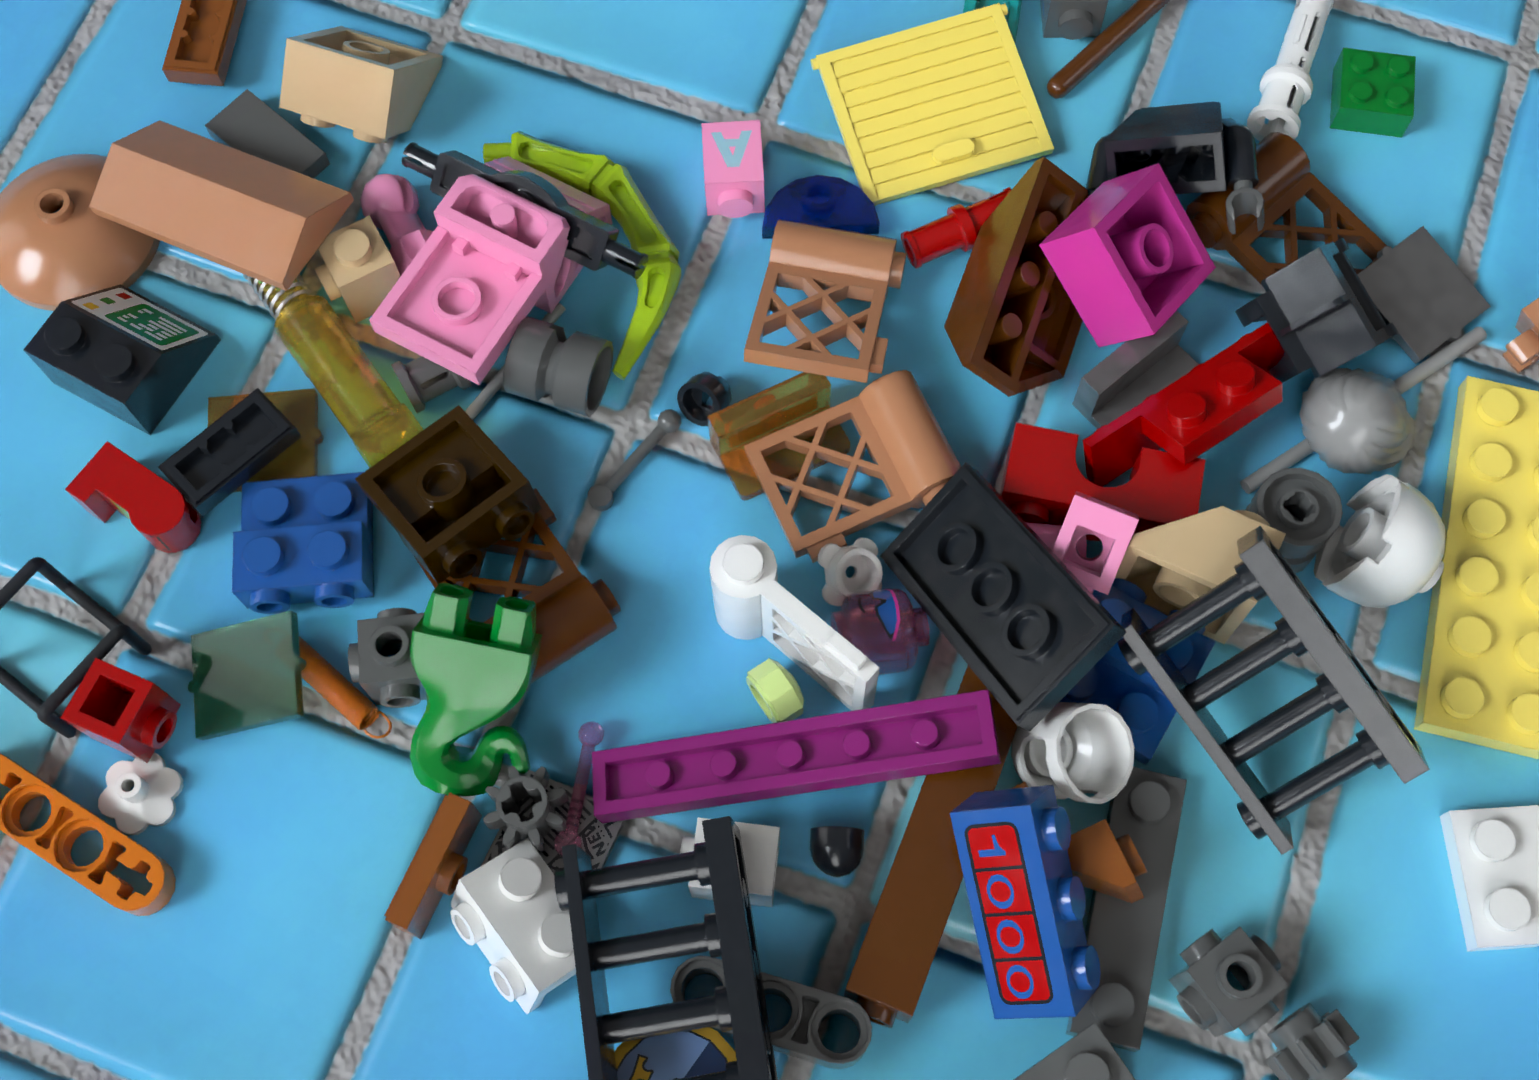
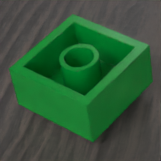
M1343 48L1332 74L1330 128L1402 138L1414 117L1416 57Z

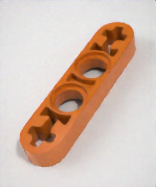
M0 753V783L11 789L3 799L0 798V831L112 906L136 916H149L160 911L169 903L175 891L176 878L172 867L164 859ZM46 796L51 804V815L48 821L37 830L24 831L19 821L24 805L31 799ZM87 831H99L104 841L100 856L89 865L76 866L71 857V849L75 840ZM119 862L140 874L147 873L146 878L153 885L146 895L137 892L132 894L134 888L131 884L111 873L118 866Z

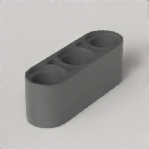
M699 955L682 963L671 980L670 993L673 1002L684 1001L685 989L688 983L694 977L702 974L713 975L721 981L723 986H726L722 960ZM761 972L765 995L772 994L784 998L790 1005L792 1012L786 1026L781 1030L771 1032L773 1051L835 1069L853 1066L863 1057L871 1041L872 1025L868 1014L860 1004L846 997ZM844 1015L854 1022L859 1038L857 1045L852 1050L845 1053H834L826 1049L821 1043L818 1029L827 1017ZM719 1025L710 1027L722 1035L733 1038L732 1031L722 1032Z

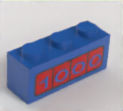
M1053 785L975 792L950 812L994 1019L1076 1017L1097 990L1101 971L1097 951L1092 945L1087 944L1082 919L1086 909L1084 887L1080 878L1073 876L1067 849L1071 841V827L1067 812L1062 806H1058Z

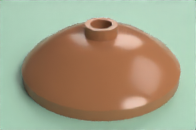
M72 154L49 159L20 174L0 193V285L17 300L35 308L54 311L60 302L120 284L129 288L150 265L160 240L98 216L89 207L105 164L106 156Z

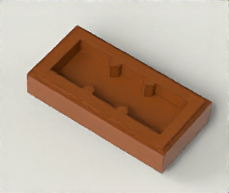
M247 0L181 1L162 68L169 82L224 86Z
M449 793L448 796L445 795L384 915L386 916L385 920L399 930L421 939L443 894L450 896L456 890L458 881L463 877L468 863V858L463 856L482 818V815L472 802L452 793Z

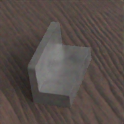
M1176 311L1156 334L1126 341L1081 378L1072 405L1098 429L1139 405L1148 396L1159 392L1189 373L1198 363L1178 345L1188 321Z

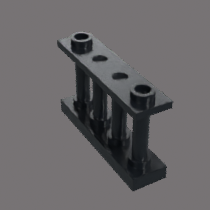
M1260 525L1237 540L1238 554L1242 561L1234 566L1236 574L1150 629L1135 609L1132 608L1122 615L1121 626L1127 633L1117 643L1124 658L1138 675H1142L1147 671L1150 673L1242 801L1237 804V809L1249 830L1259 840L1268 836L1282 855L1294 848L1290 822L1285 816L1375 764L1380 770L1390 764L1404 784L1430 769L1421 746ZM1268 595L1283 616L1275 622L1277 629L1189 684L1166 651L1252 596L1259 601ZM1309 652L1324 672L1315 678L1318 685L1233 737L1228 738L1206 706L1288 655L1294 653L1297 657H1300ZM1350 708L1364 728L1356 733L1358 741L1268 793L1246 761L1332 709H1335L1340 714Z
M731 816L702 821L705 842L694 844V851L598 869H592L591 856L578 845L562 846L564 867L555 870V891L560 909L562 911L569 910L588 1080H618L614 1043L717 1025L720 1026L722 1032H733L737 1061L726 1062L725 1071L674 1080H778L740 830ZM699 880L701 886L711 885L715 913L705 914L704 922L601 940L596 898ZM709 951L711 958L722 956L726 986L715 987V995L610 1014L605 978L606 969Z

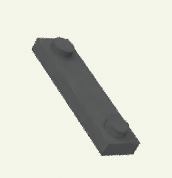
M1133 767L1127 784L1115 798L1110 800L1106 821L1115 839L1129 834L1147 869L1146 873L1135 878L1144 898L1134 903H1129L1093 890L1085 935L1087 944L1092 945L1096 949L1099 957L1100 983L1097 990L1077 1016L1069 1017L1066 1030L1067 1035L1076 1036L1095 1022L1111 1046L1132 1052L1140 1050L1187 783L1185 779Z

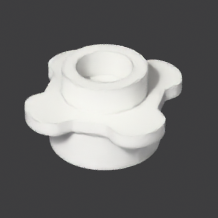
M858 538L853 545L839 547L837 544L828 543L821 548L818 554V563L824 568L826 584L822 589V596L828 604L841 606L847 599L858 600L859 597L865 600H873L870 593L873 590L882 589V565L877 557L878 548L872 540ZM849 566H852L855 570L851 578H848L845 573Z

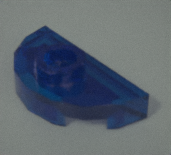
M815 175L796 179L777 191L765 208L762 239L773 238L779 219L864 234H879L880 222L874 203L861 188L842 178Z

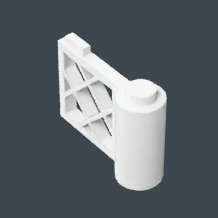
M739 535L728 538L718 545L711 556L709 570L717 622L724 632L736 639L751 640L761 636L765 637L851 711L871 708L874 705L880 667L778 583L776 558L767 543L754 536Z

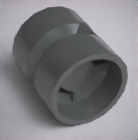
M526 317L516 329L507 352L503 372L505 391L534 401H539L542 397L547 398L551 395L555 407L591 417L601 403L609 381L613 363V344L609 340L576 331L566 339L563 327L532 317Z
M1285 468L1271 474L1260 486L1251 503L1245 509L1263 517L1270 527L1286 533L1279 551L1295 574L1305 569L1339 528L1343 514L1340 496L1332 483L1319 473L1304 468Z

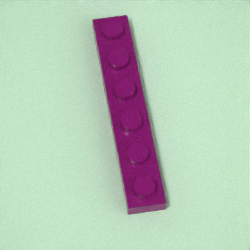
M981 690L592 752L594 816L601 823H609L1001 764L989 690Z

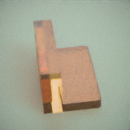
M806 372L800 373L707 416L710 443L740 499L746 501L764 493L745 453L744 446L831 408V384L826 376ZM839 424L827 430L821 446L840 453H849L850 441L841 425ZM811 436L805 439L804 441L812 443L814 436ZM784 448L764 457V460L771 474L792 480L799 476L807 455ZM816 458L812 470L828 462Z

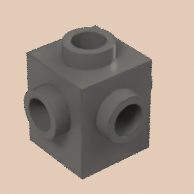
M391 608L380 611L377 614V618L357 620L358 643H350L348 647L350 676L354 683L359 682L360 686L376 705L403 708L417 705L421 700H427L426 691L415 673L410 657L412 630L424 613H417L408 608Z
M1238 927L1220 938L1213 929H1210L1179 954L1187 963V966L1169 979V981L1178 991L1177 999L1185 1013L1197 1026L1203 1030L1208 1029L1214 1037L1231 1032L1238 1027L1245 1036H1248L1269 1021L1279 1011L1272 999L1289 985L1277 972L1281 969V964L1276 954L1258 936L1252 934L1248 937L1243 929ZM1227 969L1245 989L1244 991L1236 990L1229 984L1226 976Z

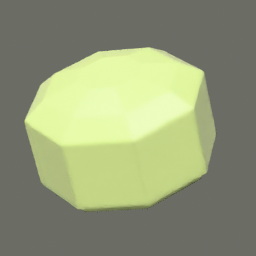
M769 658L747 672V685L755 700L772 723L791 721L803 714L804 698L801 689L793 675L779 662Z

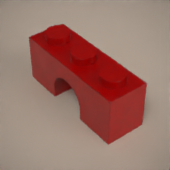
M1017 422L1015 424L1008 448L1000 495L1025 522L1062 526L1076 491L1137 514L1139 521L1133 535L1198 514L1206 459L1195 458L1184 465L1168 452L1142 447L1130 472L1129 481L1117 487H1102L1087 480L1078 469L1076 463L1078 434ZM1086 535V540L1101 541L1095 535Z

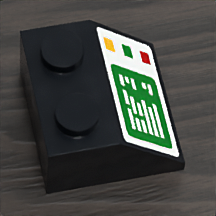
M120 284L61 301L24 348V351L54 384L151 435L221 339L217 334Z

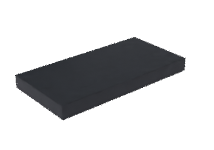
M966 462L880 555L1016 725L1029 732L1127 633L979 471Z

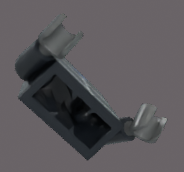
M1203 102L1141 108L1135 110L1112 133L1101 137L1097 141L1093 149L1086 184L1088 196L1105 181L1159 163L1175 194L1226 191L1227 186L1229 189L1234 190L1226 199L1227 226L1232 234H1236L1235 219L1242 214H1252L1257 217L1258 231L1263 229L1265 223L1264 199L1258 190L1253 189L1259 183L1254 135L1249 128L1231 118L1222 119L1221 103Z

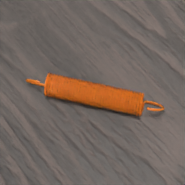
M273 629L267 633V640L274 646L276 644L270 640L272 632L279 631L290 636L281 645L279 657L358 730H363L371 738L378 739L388 736L392 730L390 719L383 712L378 711V707L355 688L350 681L299 635L292 636L282 629ZM381 714L387 720L389 729L383 735H372L366 728L372 725Z

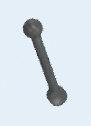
M672 409L662 411L658 417L656 428L605 484H597L590 488L588 500L593 509L597 511L608 510L614 502L613 493L667 433H674L679 429L681 416L677 411Z

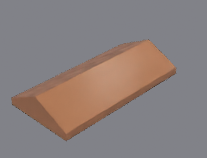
M159 120L111 144L89 207L98 216L287 291L354 199L351 192Z

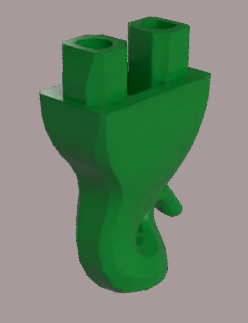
M439 583L433 590L423 617L412 630L410 646L412 666L427 696L426 711L414 732L410 750L413 771L421 785L436 793L445 795L449 793L457 796L487 793L485 791L487 786H494L498 779L505 753L509 754L512 766L520 774H525L529 771L530 763L524 739L512 727L503 725L488 729L479 739L475 749L455 746L454 742L460 737L501 717L523 697L535 672L542 641V635L536 633V603L534 601L511 596L500 597L496 603L493 624L469 620L473 591L467 587Z

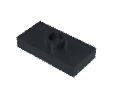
M257 388L159 465L158 468L193 507L204 516L302 436L297 428Z

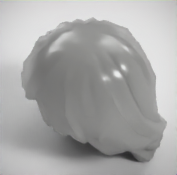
M1335 368L1318 378L1315 377L1308 391L1302 394V406L1299 414L1303 435L1308 440L1310 449L1319 454V459L1324 461L1328 468L1337 469L1343 473L1371 474L1373 471L1394 467L1414 447L1412 441L1415 433V421L1407 412L1406 401L1401 396V392L1396 388V383L1390 378L1371 371L1366 372L1360 368L1355 370Z

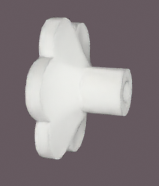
M153 753L148 763L137 758L132 762L118 761L106 773L107 788L99 796L98 808L106 817L115 819L117 828L121 832L128 835H138L145 831L149 825L163 826L173 819L176 813L174 799L183 789V778L176 770L167 768L164 759L156 753Z

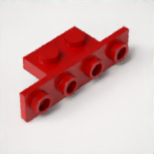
M1268 322L1253 332L1245 334L1236 343L1206 362L1198 364L1189 373L1159 392L1148 396L1142 403L1109 424L1101 426L1092 435L1083 440L1087 480L1103 487L1134 466L1142 447L1155 450L1163 448L1186 465L1282 402V382L1273 377L1269 369L1276 366L1282 359L1284 350Z

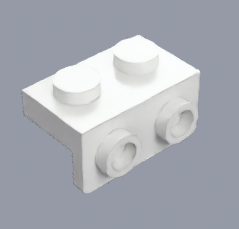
M526 838L459 879L451 901L452 910L450 911L455 929L468 945L473 946L477 944L491 964L489 971L492 981L500 994L509 1002L516 1000L523 1011L529 1014L540 1006L547 993L576 974L569 910L562 911L559 907L553 872L529 839Z

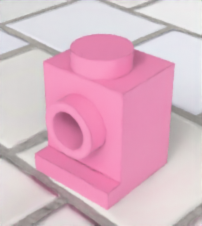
M1076 491L1052 551L1091 594H1093L1094 590L1108 595L1139 517L1137 514ZM1091 534L1101 540L1103 549L1097 557L1085 558L1078 552L1077 541L1082 536Z

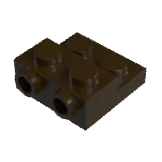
M459 405L355 478L364 494L396 530L405 546L437 584L442 583L450 576L454 579H462L472 574L482 562V552L501 538L511 541L525 535L534 523V514L542 509L529 480Z

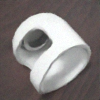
M1058 702L1030 732L1019 726L1017 727L1012 741L1011 756L1016 773L1022 782H1026L1028 787L1053 785L1056 799L1070 798L1076 802L1103 804L1115 798L1127 784L1133 769L1135 747L1131 731L1119 713L1107 705ZM1084 793H1092L1096 795L1088 797Z

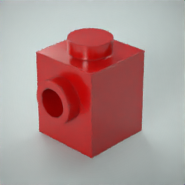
M95 658L60 718L90 738L148 763L155 750L162 748L172 736L177 723L176 713L181 704L155 683Z

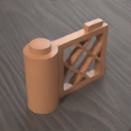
M779 219L773 235L769 264L744 348V362L867 383L869 372L882 374L888 339L877 337L889 287L901 288L907 254L896 251L897 239ZM779 286L803 290L808 298L787 306L776 294V289ZM849 298L871 302L870 308L848 317L836 303ZM821 310L833 325L812 333L800 319ZM783 327H786L798 340L787 346L762 342L765 335ZM846 337L860 352L859 358L832 355L825 346Z
M907 370L886 374L866 386L859 396L744 446L748 460L795 557L798 558L808 553L812 563L818 561L819 551L828 543L837 544L839 547L847 546L844 537L911 507L924 508L961 468L914 376ZM852 419L861 437L854 456L821 446L828 429ZM814 436L812 443L804 441L805 439ZM784 448L807 455L796 482L771 474L764 457ZM866 449L874 463L862 460ZM816 458L848 468L838 496L806 485ZM857 472L883 480L891 496L871 506L847 499ZM779 489L791 493L787 505ZM800 497L833 507L826 526L801 536L792 518ZM842 511L851 513V515L839 519Z

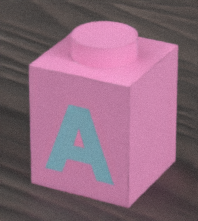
M760 120L701 123L707 216L723 215L729 218H740L750 213H765Z

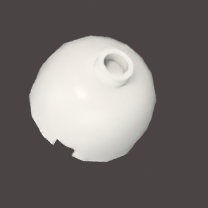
M1386 474L1370 481L1348 501L1346 505L1356 512L1350 517L1344 528L1339 525V528L1316 554L1313 570L1315 577L1323 582L1321 584L1327 587V589L1359 605L1375 608L1395 605L1410 599L1418 592H1427L1441 577L1444 569V562L1441 559L1445 550V526L1434 504L1425 495L1410 484L1400 481L1393 475Z

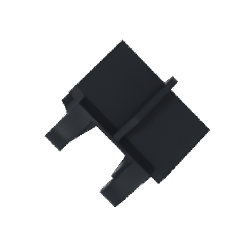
M1344 238L1316 248L1262 280L1261 284L1266 293L1256 297L1235 311L1243 327L1253 322L1267 320L1286 353L1276 366L1269 369L1270 374L1282 383L1309 368L1314 376L1318 378L1398 333L1393 322L1386 325L1344 253L1350 249Z

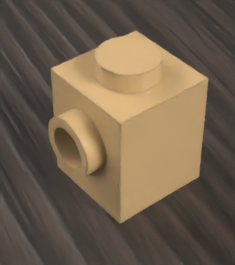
M370 215L330 233L318 248L324 264L314 269L330 300L333 301L342 297L355 323L372 316L401 277Z

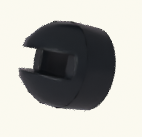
M702 372L691 377L679 389L677 395L681 412L688 420L700 426L715 424L726 413L732 400L731 389L727 381L721 376L717 377L710 372ZM709 397L713 400L712 406L706 404Z
M841 826L811 828L810 852L815 865L825 874L834 877H841L852 873L859 866L863 857L864 830Z

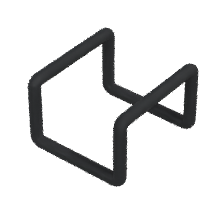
M35 557L30 559L0 590V610L38 571L109 628L110 632L45 702L1 666L0 683L35 711L42 723L66 738H72L76 735V728L61 719V715L55 710L82 682L95 658L102 660L121 639L142 655H149L152 647L132 628L118 620L45 559Z

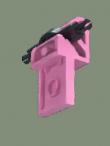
M412 142L403 152L407 157H402V165L431 178L430 190L443 197L442 201L433 211L438 226L369 321L375 333L480 385L514 336L521 321L527 317L532 308L536 306L551 314L583 266L596 271L610 265L638 279L646 268L643 264L648 262V255L616 241L619 230L612 226L609 204L509 156L494 159L483 164L456 150L437 155Z

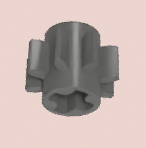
M511 766L508 772L510 780L505 782L500 789L487 786L485 791L496 803L497 811L488 813L483 818V821L489 829L508 827L503 835L502 842L507 850L518 844L520 839L525 840L528 838L539 852L544 851L543 837L551 829L565 831L567 828L564 821L556 814L555 807L564 805L569 800L564 788H555L546 792L545 789L549 784L550 777L546 768L541 766L535 772L533 778L521 776L518 770ZM526 797H531L535 803L532 806L534 817L522 822L517 815L521 811L519 801Z
M1308 1003L1277 1024L1267 1034L1277 1049L1265 1061L1279 1080H1342L1358 1065L1348 1051L1350 1050L1349 1046L1360 1037L1338 1009L1320 1016L1314 1007Z

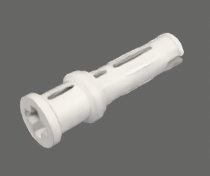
M1296 0L1294 12L1285 33L1276 64L1262 76L1259 88L1262 96L1259 105L1252 109L1247 119V128L1251 130L1257 140L1261 141L1271 132L1286 134L1294 140L1298 136L1301 127V120L1298 115L1301 106L1306 104L1313 91V82L1309 74L1334 0ZM1265 118L1269 119L1268 124L1264 123Z

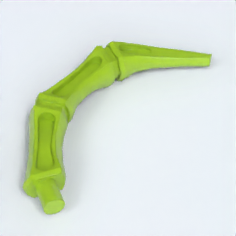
M521 131L512 134L511 142L484 143V163L509 156L609 204L611 215L620 224L630 242L631 248L648 255V262L643 264L646 266L643 274L638 279H635L638 287L636 308L612 372L618 378L625 380L658 329L675 295L681 279V268L678 264L680 252L652 212L627 168L615 164L609 157L560 147Z

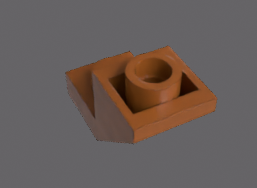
M1023 782L1010 789L1024 788L1028 786L1026 782ZM1106 819L1071 835L1070 846L1067 849L1073 876L1080 878L1084 887L1129 903H1134L1144 898L1135 878L1146 873L1147 869L1129 834L1115 839Z

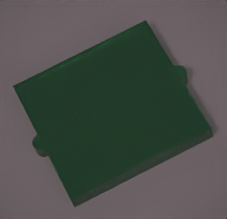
M290 610L191 635L193 680L188 684V691L194 693L195 735L197 739L207 740L304 717L301 671L305 669L307 663L304 658L300 657L297 613Z

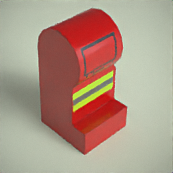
M108 441L65 488L86 511L104 523L117 510L130 519L135 528L156 549L165 553H176L187 549L196 541L200 534L201 520L199 514L186 502L185 497L173 485Z

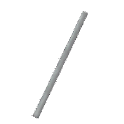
M1478 326L1396 379L1394 381L1396 388L1403 394L1487 338L1485 330ZM1304 439L1240 481L1242 489L1248 494L1252 493L1271 474L1285 468H1290L1314 451L1310 449L1308 440Z

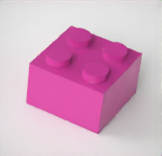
M1159 163L1103 182L1039 244L1099 348L1156 334L1216 268Z

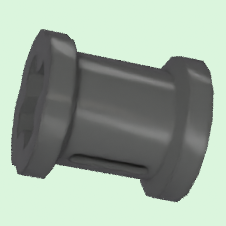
M422 356L407 364H403L400 361L391 364L416 413L425 410L426 402L457 386L463 390L472 386L470 380Z

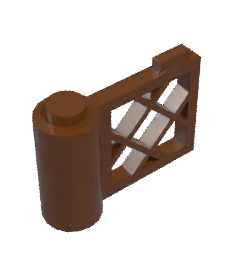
M1271 132L1256 144L1259 183L1253 189L1258 190L1264 199L1265 223L1261 231H1258L1257 217L1252 214L1238 216L1235 219L1236 234H1232L1229 231L1226 217V199L1234 190L1229 189L1228 186L1226 191L1201 193L1186 209V214L1204 247L1226 250L1260 284L1265 278L1298 260L1297 240L1322 241L1326 245L1344 238L1346 243L1356 244L1372 260L1369 265L1378 259L1377 253L1387 246L1310 172V161L1299 143L1290 136L1280 132ZM1304 196L1323 213L1324 228L1297 226L1296 204ZM1283 216V225L1275 224ZM1259 237L1284 239L1285 264L1267 262L1250 245ZM1354 268L1357 274L1364 270Z
M536 488L533 490L542 509L534 514V523L530 530L521 537L520 542L500 539L482 552V562L472 574L462 579H454L450 576L442 582L467 587L473 591V595L475 591L500 594L504 595V597H521L536 603V633L542 635L536 669L529 685L615 631L617 625L613 616L621 612L618 602L604 581L599 579L591 584L580 573L548 526L557 521V519ZM535 534L543 545L533 544ZM486 552L516 555L509 582L479 578ZM529 557L555 561L563 572L542 586L521 584ZM417 560L420 567L432 583L433 587L436 588L438 585L436 581L431 577V575ZM494 616L483 623L493 624Z

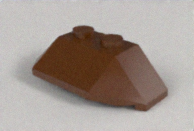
M1046 157L1035 161L980 227L944 325L961 364L1008 397L1064 378L1083 322L1039 244L1088 198V190Z

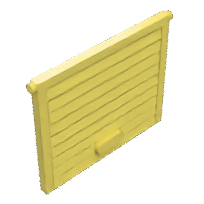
M1000 3L816 55V58L810 60L812 69H819L867 208L1053 153V143L1005 19V15L1008 14L1005 3L1001 5Z

